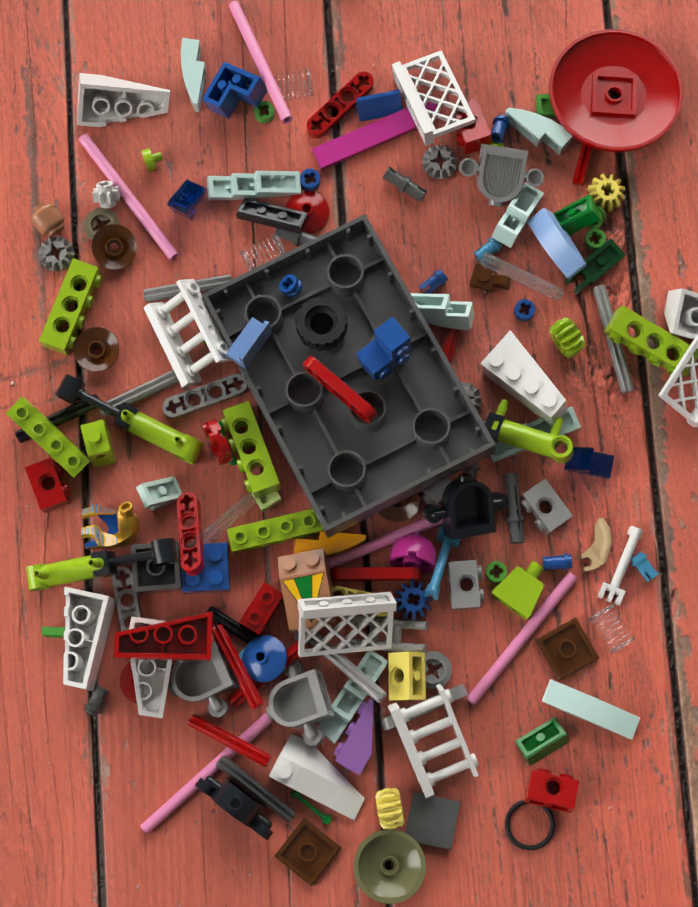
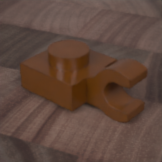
M476 263L470 287L488 292L492 291L493 286L508 290L511 277L496 275V268Z

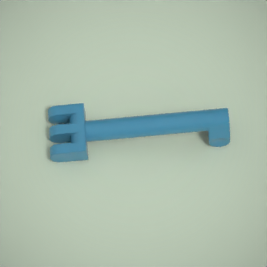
M442 525L436 538L437 542L442 543L431 583L427 585L424 593L425 597H429V594L433 595L435 600H438L441 590L440 582L451 546L458 548L461 540H452L444 535V526Z

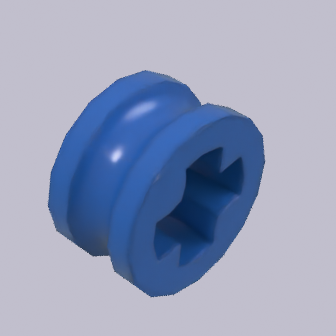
M306 169L302 172L300 176L302 188L314 191L319 187L320 175L316 170ZM311 176H314L315 183L310 182L309 184H307L305 178H310Z
M289 274L282 278L279 288L285 295L292 298L301 292L302 282L293 274Z
M528 299L518 301L514 308L515 317L524 322L529 321L533 317L535 306L532 301ZM522 305L525 308H530L528 315L519 313Z

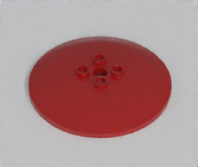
M607 29L586 34L573 41L562 51L551 72L549 98L553 112L560 124L578 141L602 151L630 152L655 143L670 130L681 109L683 85L676 64L670 55L657 43L635 32ZM612 91L617 92L620 98L612 99L608 93Z

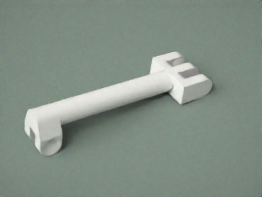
M634 526L629 527L627 535H630L612 581L610 584L602 583L597 597L602 599L605 591H608L606 601L611 602L614 594L618 596L615 600V605L620 606L626 591L620 589L619 586L639 539L641 540L643 530Z

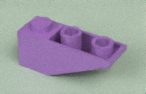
M371 698L368 702L363 700L357 711L360 714L358 721L350 723L345 732L349 737L345 744L340 742L334 752V755L337 756L336 762L358 775L361 774L372 754L373 699Z

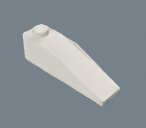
M79 73L77 125L103 127L107 126L108 123L117 121L121 123L131 118H145L168 113L170 90L104 75Z
M683 288L668 291L664 315L670 333L689 339L696 337L698 334V293Z
M131 616L129 629L166 621ZM131 660L139 715L163 718L172 661Z
M294 734L290 735L269 777L355 820L365 798L315 746L306 744L304 739Z

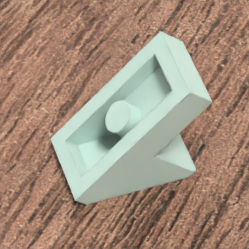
M175 476L142 483L136 487L144 507L150 508L151 511L177 501L178 497L182 494Z

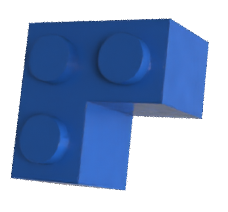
M223 62L202 100L212 112L229 119L239 101L258 108L268 90L259 76Z
M393 316L375 329V339L356 353L358 363L375 382L379 378L384 379L390 375L392 369L398 364L403 365L412 354L411 337Z
M227 542L204 544V569L200 574L190 576L181 568V587L184 594L231 592L229 545Z

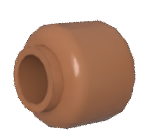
M41 202L32 209L35 213L31 216V222L41 235L48 234L50 237L64 227L63 222L65 218L54 203L45 204Z

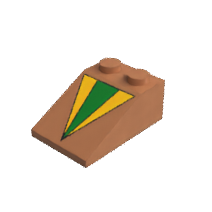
M323 548L277 557L279 579L290 632L299 631L298 599L333 596L329 559ZM336 616L332 617L327 623L329 625L336 624ZM316 618L306 619L305 626L311 629L319 621Z

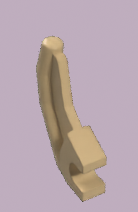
M604 518L597 519V523L594 525V542L580 556V560L587 558L591 562L590 566L583 567V572L595 570L607 562L612 546L611 529Z

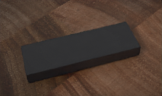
M248 198L243 199L236 213L238 219L298 234L301 233L308 219V213Z

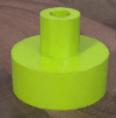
M150 148L142 150L141 153L148 172L157 170L155 163L163 160L161 152L151 154Z

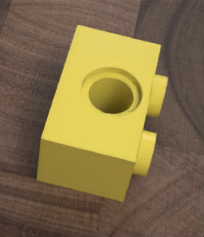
M425 652L388 653L389 701L426 700Z

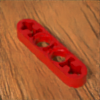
M365 71L356 74L307 121V133L309 136L316 139L323 137L356 106L357 98L367 96L374 85L372 75ZM360 80H368V86L362 85L357 93L356 89L360 85ZM345 93H351L354 96V100L347 103L342 100V96ZM333 107L339 113L336 117H329L326 114L327 109ZM321 123V130L315 129L313 131L312 124L319 125Z
M309 356L302 363L303 368L364 421L370 423L378 415L377 411L316 358Z
M184 492L177 499L180 563L188 575L196 576L204 569L201 509L196 495L192 492ZM191 500L192 502L189 503V509L191 511L188 512V509L185 505H187L188 501ZM195 519L192 527H184L187 520ZM189 540H197L195 546L186 548V543ZM190 555H193V558L196 561L193 564V567H189L192 564V558L190 557Z
M336 567L331 568V580L420 581L422 580V568Z

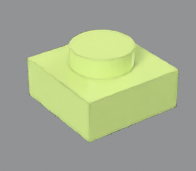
M275 491L257 498L255 501L260 510L264 512L281 502L282 499L278 492Z

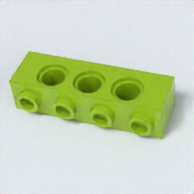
M74 258L72 259L39 339L43 347L68 355L70 350H74L77 332L83 328L86 317H84L87 308L90 309L93 305L95 288H99L103 276H101L102 273L98 267ZM78 284H86V288L84 290L76 291V287ZM78 304L75 311H67L69 305ZM68 324L69 329L66 332H59L61 325Z
M625 306L615 310L604 331L605 334L609 335L608 338L617 344L622 343L629 347L628 350L631 353L648 358L647 361L656 367L661 366L665 368L670 376L690 346L688 343ZM629 327L634 329L635 338L629 335ZM648 339L653 340L655 344L654 349L648 346ZM698 349L693 353L694 363L698 358ZM668 350L674 354L673 361L667 356ZM689 367L684 368L681 372L682 378L689 375Z
M21 397L5 413L74 478L91 462L85 453L25 397Z
M249 401L224 409L225 418L221 420L225 431H231L233 438L229 439L233 452L238 451L240 459L236 461L240 472H246L248 477L247 480H244L248 493L253 492L255 499L282 490ZM240 427L248 428L247 432L243 434L237 433V430ZM248 447L256 448L252 454L244 453ZM257 467L264 469L260 475L252 474V471Z
M312 509L227 529L233 554L293 541L296 538L301 539L318 535L320 531H323Z

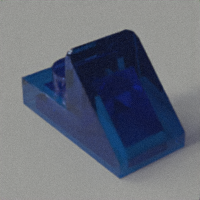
M186 180L169 199L167 205L171 211L192 220L195 208L205 196L207 188Z
M573 447V457L565 463L564 470L610 479L614 461L613 455L594 452V448Z

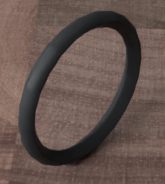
M524 800L518 801L509 809L505 818L507 836L515 846L521 849H540L551 840L554 834L555 819L553 813L549 808L541 807L545 810L550 820V830L547 837L536 845L522 844L514 838L510 830V819L513 812L521 805L528 804L524 803Z

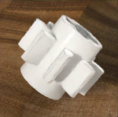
M112 181L97 183L96 188L92 192L94 203L99 202L101 208L114 207L117 204L116 201H119V197H121L119 186L114 187Z

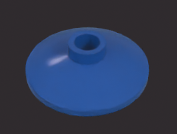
M262 635L254 638L247 644L242 655V662L251 679L262 683L270 682L278 678L284 671L287 664V651L283 643L277 638ZM264 653V659L259 661L260 654Z

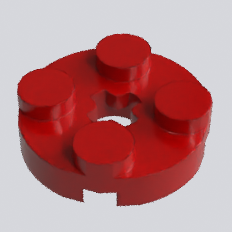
M214 418L202 424L203 432L206 437H209L211 442L208 444L213 456H216L219 465L221 466L233 461L226 437H223L220 432L222 429L217 420Z

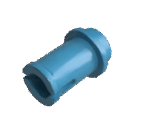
M489 237L488 242L477 251H474L473 254L483 264L493 254L501 252L500 249L503 246L501 242Z
M641 551L630 559L633 562L631 565L636 566L645 581L649 582L650 579L655 578L659 573L646 558L648 555L643 554Z

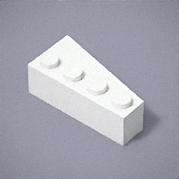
M510 330L480 363L483 374L553 426L556 418L562 417L568 410L566 399Z
M64 587L66 607H64L65 653L63 684L94 691L116 599L102 594Z

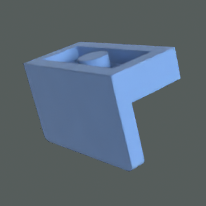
M252 317L227 351V358L246 369L271 335L270 323L266 320L264 323H261Z

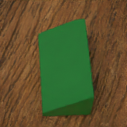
M591 194L553 213L562 229L567 231L569 236L600 220L599 212Z
M553 717L517 739L515 743L529 766L569 743V739L557 719Z

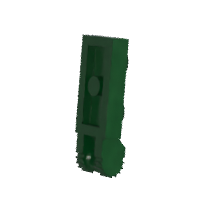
M610 238L584 260L587 266L571 279L566 278L564 282L568 285L581 274L586 280L575 288L574 293L578 295L621 261L626 254Z

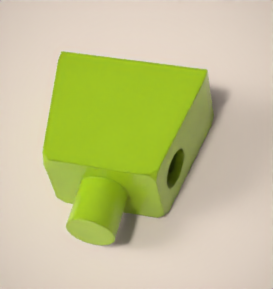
M99 420L81 425L87 454L94 468L116 463L117 460L107 421Z
M534 561L530 563L526 570L517 566L490 595L524 620H527L544 587V584L537 579L544 568Z

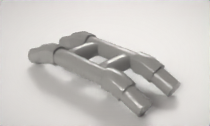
M355 615L350 621L358 625L366 617ZM374 617L373 619L380 624L385 618ZM393 619L392 649L380 651L425 652L426 654V644L401 643L402 629L428 630V621ZM371 621L366 625L369 626V634L376 628ZM378 634L372 639L375 642H385L378 641ZM351 639L349 642L353 645L359 644L363 639Z

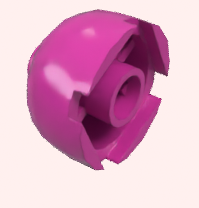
M411 532L398 538L393 544L390 552V565L392 567L422 568V574L432 572L435 569L437 559L435 547L429 539L423 537V534Z

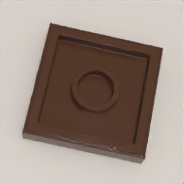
M576 617L534 640L557 681L566 678L599 659Z
M303 818L274 856L312 887L341 847L306 818Z

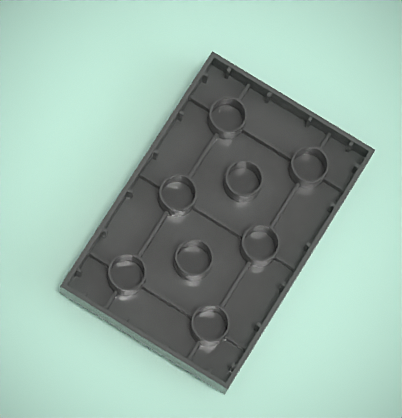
M366 214L202 294L229 348L252 317L261 323H264L265 320L270 323L272 333L248 367L245 369L239 364L237 366L327 538L495 453L496 444ZM289 274H293L302 282L301 292L292 298L285 295L279 288L282 278ZM329 297L331 300H336L344 308L348 322L347 335L344 336L343 342H340L336 348L333 347L328 351L312 350L309 346H305L299 338L295 319L302 304L308 302L309 299ZM317 314L312 318L310 327L317 334H326L332 329L333 320L327 314ZM393 316L411 337L412 354L403 365L398 364L392 369L390 375L384 379L379 378L375 382L358 363L356 353L375 339L374 330ZM309 356L316 358L377 411L378 415L370 423L364 421L303 368L302 363Z

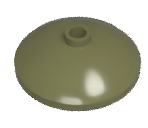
M395 829L377 831L364 839L356 851L354 858L356 881L361 890L377 902L386 904L403 902L418 891L425 878L426 860L424 853L417 841L405 832ZM387 861L394 863V867L391 870L385 868Z

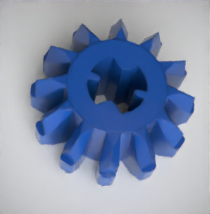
M411 580L409 589L405 583H402L401 587L404 592L400 590L395 591L397 596L402 597L395 599L397 604H402L396 609V612L399 613L403 609L406 610L403 614L404 619L408 617L409 613H412V620H416V612L419 613L420 617L424 618L425 613L422 608L427 611L431 610V606L425 604V602H432L433 597L424 596L425 590L421 591L423 587L422 582L419 583L417 588H414L415 582ZM409 595L419 598L417 606L413 603L410 605L407 603Z

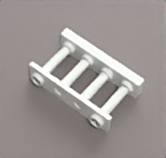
M194 279L178 280L177 285L181 292L167 303L155 302L143 307L182 387L195 386L202 382L199 371L214 360L216 363L231 361L226 356L229 347L225 343ZM185 300L191 312L174 324L169 312ZM195 320L201 332L184 343L179 331ZM205 340L210 352L196 363H193L189 351Z
M441 684L436 685L439 692L438 696L408 709H400L397 703L388 706L426 798L435 795L432 786L436 785L435 782L469 768L474 777L479 776L476 770L479 767L478 760L474 753L470 754L450 703L454 702L449 689L444 690ZM439 705H444L448 717L415 731L413 729L408 730L406 722L410 721L409 718ZM449 726L453 727L457 738L425 752H422V750L417 752L414 744L418 743L419 739ZM461 747L465 757L464 760L432 774L431 772H425L423 765L427 764L426 761Z

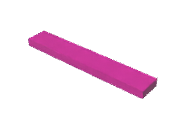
M428 101L425 108L435 112L438 105ZM405 108L312 148V152L322 171L412 132L417 127L408 108Z

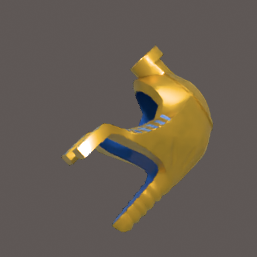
M124 502L119 506L118 510L107 508L100 504H94L82 509V519L98 516L108 527L107 533H104L98 525L82 527V539L87 537L95 538L88 541L84 547L87 550H94L98 548L125 547L131 544L137 538L140 531L139 519L133 512L134 507L132 503Z

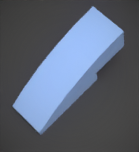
M543 207L527 221L540 244L568 279H571L587 266L568 232L562 229L553 212Z

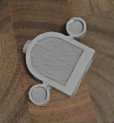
M481 144L478 164L471 158H465L459 164V171L462 175L470 177L476 173L478 190L484 197L489 199L488 205L502 207V202L509 201L517 196L522 188L523 181H526L528 185L533 187L540 186L544 181V174L540 169L532 168L527 172L525 171L528 151Z
M212 642L211 661H177L171 671V683L168 684L173 697L178 695L184 700L196 703L209 700V713L218 718L224 717L229 710L228 703L224 699L218 698V696L237 687L236 680L217 642Z
M295 660L284 669V674L289 679L281 681L272 690L266 712L270 720H275L283 726L293 729L304 728L303 739L305 743L311 746H318L324 740V733L320 728L315 727L314 724L335 717L322 672L313 669L304 673L303 664Z

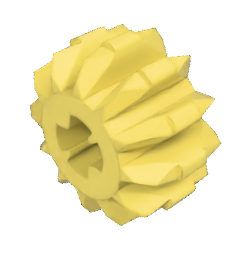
M603 173L600 175V179L595 177L592 180L593 185H589L587 190L592 195L596 206L599 205L602 209L606 207L608 212H612L613 207L619 208L621 205L620 201H624L625 195L622 193L625 191V186H619L621 179L614 181L613 174H610L607 179ZM604 190L608 191V196L604 195Z
M385 788L377 791L375 797L381 827L383 829H396L403 826L405 820L399 790L397 788Z

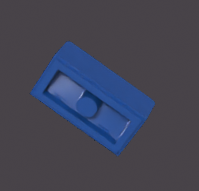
M400 90L357 98L356 109L359 121L386 117L402 110Z

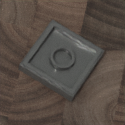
M413 792L405 833L413 837L417 843L451 850L460 802L436 796L426 798L424 794Z

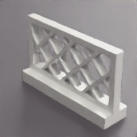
M442 50L404 65L400 61L392 64L393 78L425 146L434 143V138L475 123V118ZM440 60L441 66L439 70L429 67L431 62ZM414 68L422 70L419 77L409 75L408 71ZM426 72L436 75L433 82L423 79ZM440 76L450 80L447 87L437 84ZM420 84L430 87L427 95L417 91ZM434 89L444 92L441 99L431 96ZM448 94L458 96L456 104L445 101ZM428 101L438 104L435 112L425 108ZM442 106L453 109L450 117L439 114ZM457 111L466 113L468 118L457 120L454 119ZM436 119L447 122L444 127L435 129L433 125Z
M698 334L658 395L687 419L686 422L692 427H698V378H696L695 370L698 362L694 363L693 355L695 350L698 349ZM689 367L691 380L682 381L681 372L684 368ZM691 383L693 396L684 397L683 384ZM673 386L678 388L679 399L673 400L667 395ZM694 399L695 408L690 414L686 410L685 401Z
M391 592L298 599L299 657L392 649L394 611H396L397 602ZM387 612V617L380 624L373 619L378 613ZM355 615H364L366 618L357 626L350 621ZM339 616L343 620L334 628L327 623L332 617ZM316 618L319 623L311 630L305 626L306 619ZM371 621L376 628L369 635H366L362 629ZM346 624H349L353 630L346 637H343L339 631ZM325 626L330 632L321 640L315 634ZM380 631L386 634L385 642H375L372 640ZM358 633L364 637L359 644L353 645L349 642ZM335 635L342 640L336 646L330 647L326 644ZM311 637L319 642L315 647L305 649V643Z

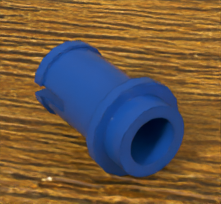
M498 115L493 119L491 141L493 143H501L505 131L509 129V119L504 115Z
M439 269L437 272L433 271V275L418 287L422 291L427 286H430L423 294H431L441 285L445 286L448 278Z
M565 552L559 556H543L544 571L558 569L568 571L569 568H572L571 554L566 555Z

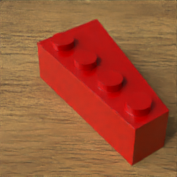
M213 611L114 633L113 657L114 659L211 661Z

